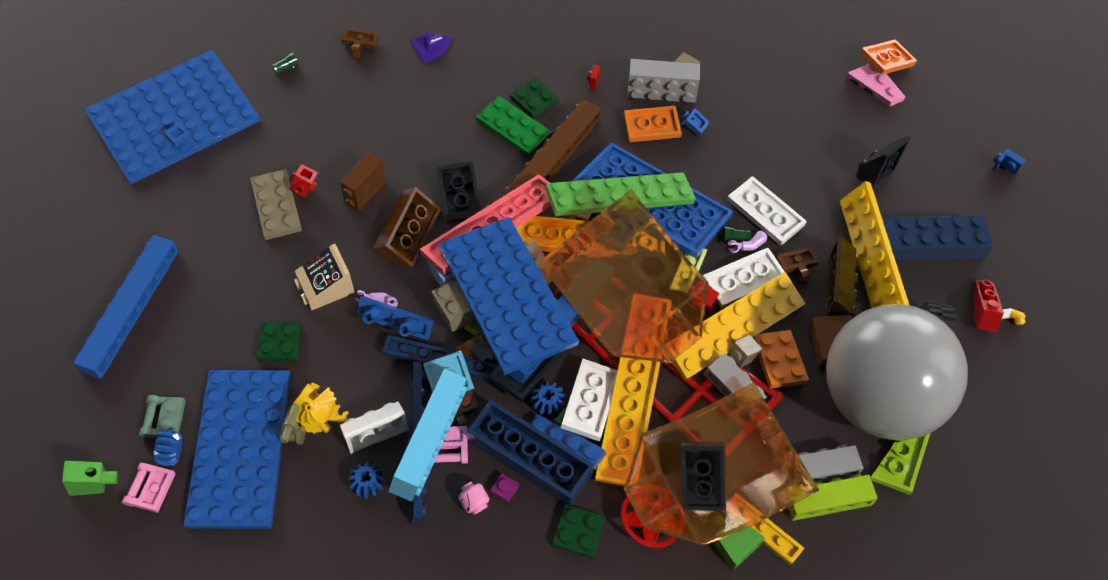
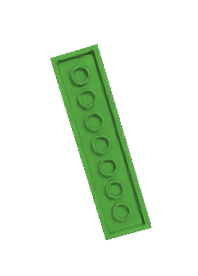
M684 172L546 183L545 187L555 216L694 204L696 200Z

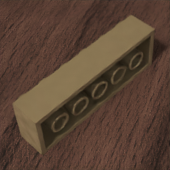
M533 240L525 244L546 283L554 281V268L536 242ZM456 280L431 291L434 304L451 332L476 320Z

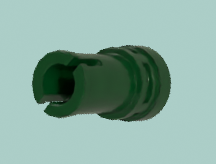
M290 53L285 59L272 64V67L278 75L288 68L298 66L299 62L295 55Z
M724 226L722 232L723 241H750L751 231L749 229H734V227Z

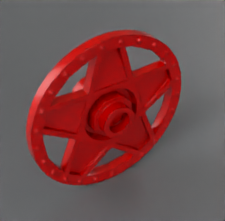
M643 486L633 490L626 497L621 508V522L628 536L639 545L647 548H663L672 544L681 534L684 527V512L677 498L669 491L657 486ZM646 491L657 492L664 496L654 501ZM634 497L637 510L626 514L627 505ZM673 504L678 512L679 523L668 514ZM629 526L642 528L644 540L635 535ZM660 531L674 534L668 540L656 543Z

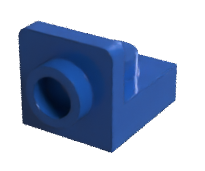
M695 108L690 112H684L680 117V127L686 124L697 136L709 124V121Z
M1006 149L1003 154L998 153L994 158L993 162L995 164L992 169L996 170L1001 165L1016 175L1026 160Z

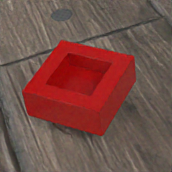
M594 65L592 71L588 72L587 81H589V89L596 90L601 66Z

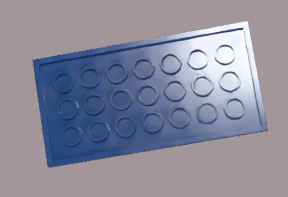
M611 142L573 181L667 173ZM693 188L691 189L696 198L694 204L616 211L639 223L642 228L695 259L733 214V211Z
M510 217L439 243V249L504 375L579 344L575 333Z
M209 370L185 513V528L272 529L282 450L280 431L286 417L291 378L290 371Z

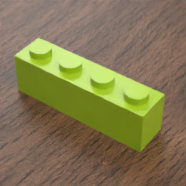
M855 474L849 477V479L844 480L842 478H835L823 484L822 482H814L808 487L794 486L790 488L785 496L792 521L872 506L878 499L870 475L862 476L861 474Z

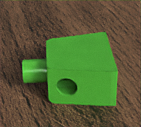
M65 461L62 482L69 496L100 494L105 492V484H117L118 472L106 471L101 462Z
M718 515L711 522L712 526L718 531L713 539V543L732 570L752 554L765 539L763 535L739 517H735L727 523L721 515Z

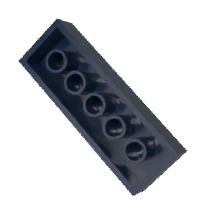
M984 215L882 218L895 261L986 258L993 247Z
M493 400L488 402L467 430L469 442L566 505H573L594 474V464Z

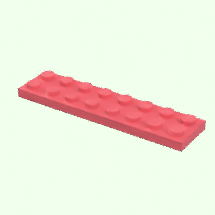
M538 174L420 249L421 255L445 275L451 270L439 249V243L508 217L511 218L516 228L551 206L545 190L546 183L549 182Z

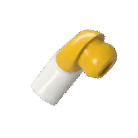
M1012 308L1003 309L1002 319L1014 318V323L1017 325L1025 323L1026 316L1023 312Z

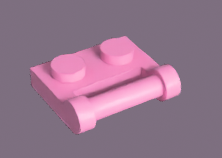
M451 426L441 446V449L461 448V453L438 454L434 463H468L467 426Z
M139 463L137 468L139 471L127 496L123 497L122 503L127 506L158 513L173 481L175 472L150 464ZM149 473H150V475H149V477H148V479H147V481H146V483H145V485H144V488H143V490H142V492H141L139 498L137 499V498H136V495H137V493H138V491H139V489H140V487H141V485H142V483H143V480H144L146 474H149Z

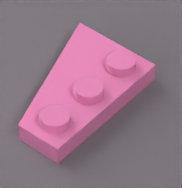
M871 64L847 73L846 77L848 79L857 81L859 83L858 86L873 92L874 97L889 107L902 102L905 98V95L888 75L877 73Z

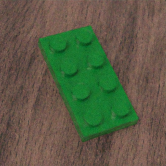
M500 96L476 116L477 122L528 157L538 150L546 139L552 136V131Z

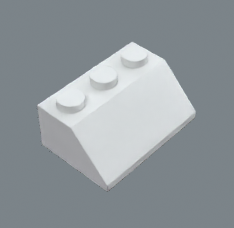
M399 402L388 403L381 409L368 411L363 416L356 419H348L340 425L351 454L409 430L404 410Z

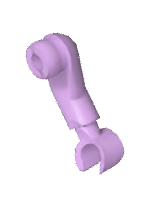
M758 231L750 241L737 243L731 240L728 244L736 246L728 249L732 253L738 252L739 249L742 251H754L767 241V235L763 231Z
M357 291L358 295L390 306L397 307L398 305L396 298L384 292L366 294L364 291Z

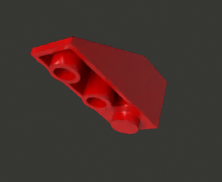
M975 280L974 320L976 327L980 330L997 332L1004 312L995 284L989 280Z

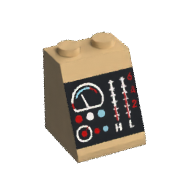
M336 244L329 246L295 270L297 276L294 279L298 290H303L301 297L305 305L309 304L311 310L355 293L350 273Z

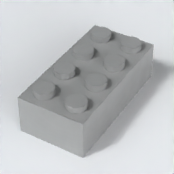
M631 59L627 97L695 103L700 82V64Z

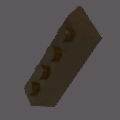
M838 236L829 256L825 316L851 314V317H854L856 306L853 305V302L857 296V289H854V284L858 280V273H855V268L857 269L859 257H856V249L842 236Z

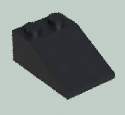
M905 136L882 147L879 151L875 150L868 160L864 159L860 162L856 176L863 182H870L873 189L896 170L911 137Z
M473 161L437 167L446 221L470 218L480 212L481 204Z
M683 442L680 446L683 510L726 511V442Z

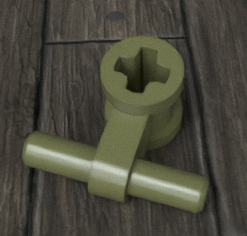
M296 404L291 405L288 417L284 419L280 431V442L282 443L292 441L302 445L304 442L306 428L298 426L296 417L300 407Z

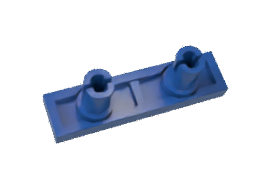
M364 296L359 300L356 316L363 318L366 324L375 322L399 330L402 336L406 337L410 334L425 340L430 339L434 320Z

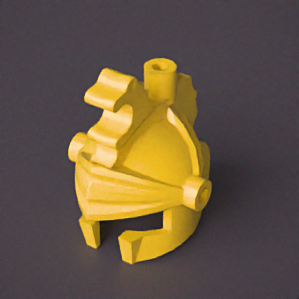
M311 383V385H306L299 397L292 403V405L296 404L300 407L296 420L306 428L307 432L316 434L317 432L324 431L327 433L332 428L327 423L329 420L337 421L338 423L345 422L349 412L346 411L340 415L338 413L340 405L335 404L336 398L334 393L330 392V388L328 387L319 395L318 391L321 386ZM290 408L287 411L286 417H288Z

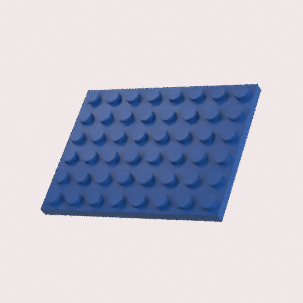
M213 50L205 52L84 109L130 185L261 121L260 116ZM180 123L190 133L191 138L175 147L165 136L164 132L175 124Z

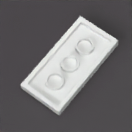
M753 176L727 197V201L780 246L806 225L807 221Z
M766 248L703 275L702 279L705 284L710 285L720 293L717 303L722 309L777 277L784 270L769 248Z
M582 359L560 428L600 441L610 409L618 370Z

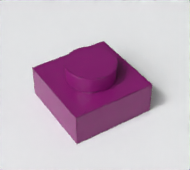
M501 473L490 492L509 503L519 488V483Z

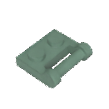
M148 395L146 415L139 435L147 438H157L162 430L179 432L186 402L185 399ZM156 406H161L157 428L151 429Z

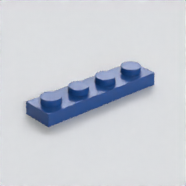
M538 414L530 423L538 430L594 464V470L606 455L604 449L568 430L560 428L561 426Z

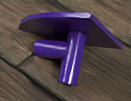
M424 32L423 36L416 37L410 41L425 64L444 54L451 44L452 37Z

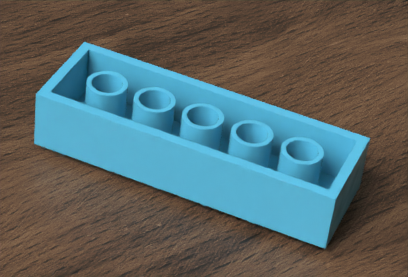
M447 369L443 370L396 470L388 492L411 502L415 495L420 496L468 388L464 386L467 378Z

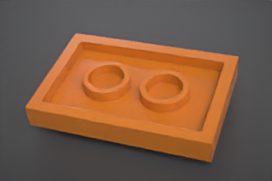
M896 40L864 47L860 51L864 60L870 63L876 72L881 75L913 67L917 62Z
M676 106L624 110V120L629 142L680 138L682 135Z
M791 330L762 333L753 337L762 348L758 357L770 389L808 383L809 378Z

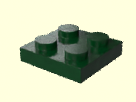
M535 77L511 93L510 99L534 119L557 103L559 96Z
M262 322L256 354L257 360L297 362L302 331L301 323Z
M565 504L552 546L594 559L606 517Z

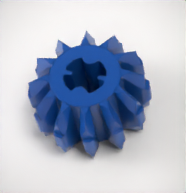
M547 381L545 386L538 384L537 389H533V397H531L534 410L540 409L541 415L547 412L549 417L552 411L558 414L559 408L564 407L565 395L562 394V387L556 388V383L550 386Z
M162 430L158 434L153 453L157 464L174 466L179 461L182 450V436L180 432Z
M367 461L364 467L358 464V470L351 469L352 476L348 478L349 483H351V491H355L358 497L363 494L364 498L367 499L370 493L375 497V490L382 491L381 484L385 482V478L382 477V469H378L375 463L370 467Z

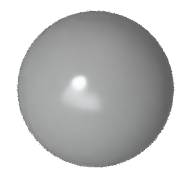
M889 304L870 308L858 314L843 326L836 335L828 353L826 378L829 392L836 407L855 427L878 438L908 440L925 436L935 431L953 416L965 395L968 382V366L966 355L959 339L941 319L915 306Z

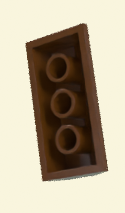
M416 186L403 190L372 250L387 261L413 268L421 252L420 249L423 247L441 208Z

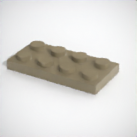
M284 169L250 177L265 240L302 231L293 193L289 190L290 181L287 170Z

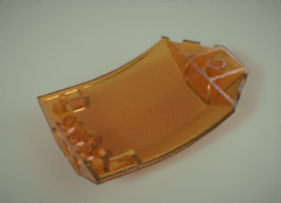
M632 189L538 262L612 356L671 363L702 338L708 281L671 240Z
M754 382L688 416L641 433L640 442L624 485V490L644 528L702 546L748 528L819 491ZM683 442H726V511L683 510L680 446Z

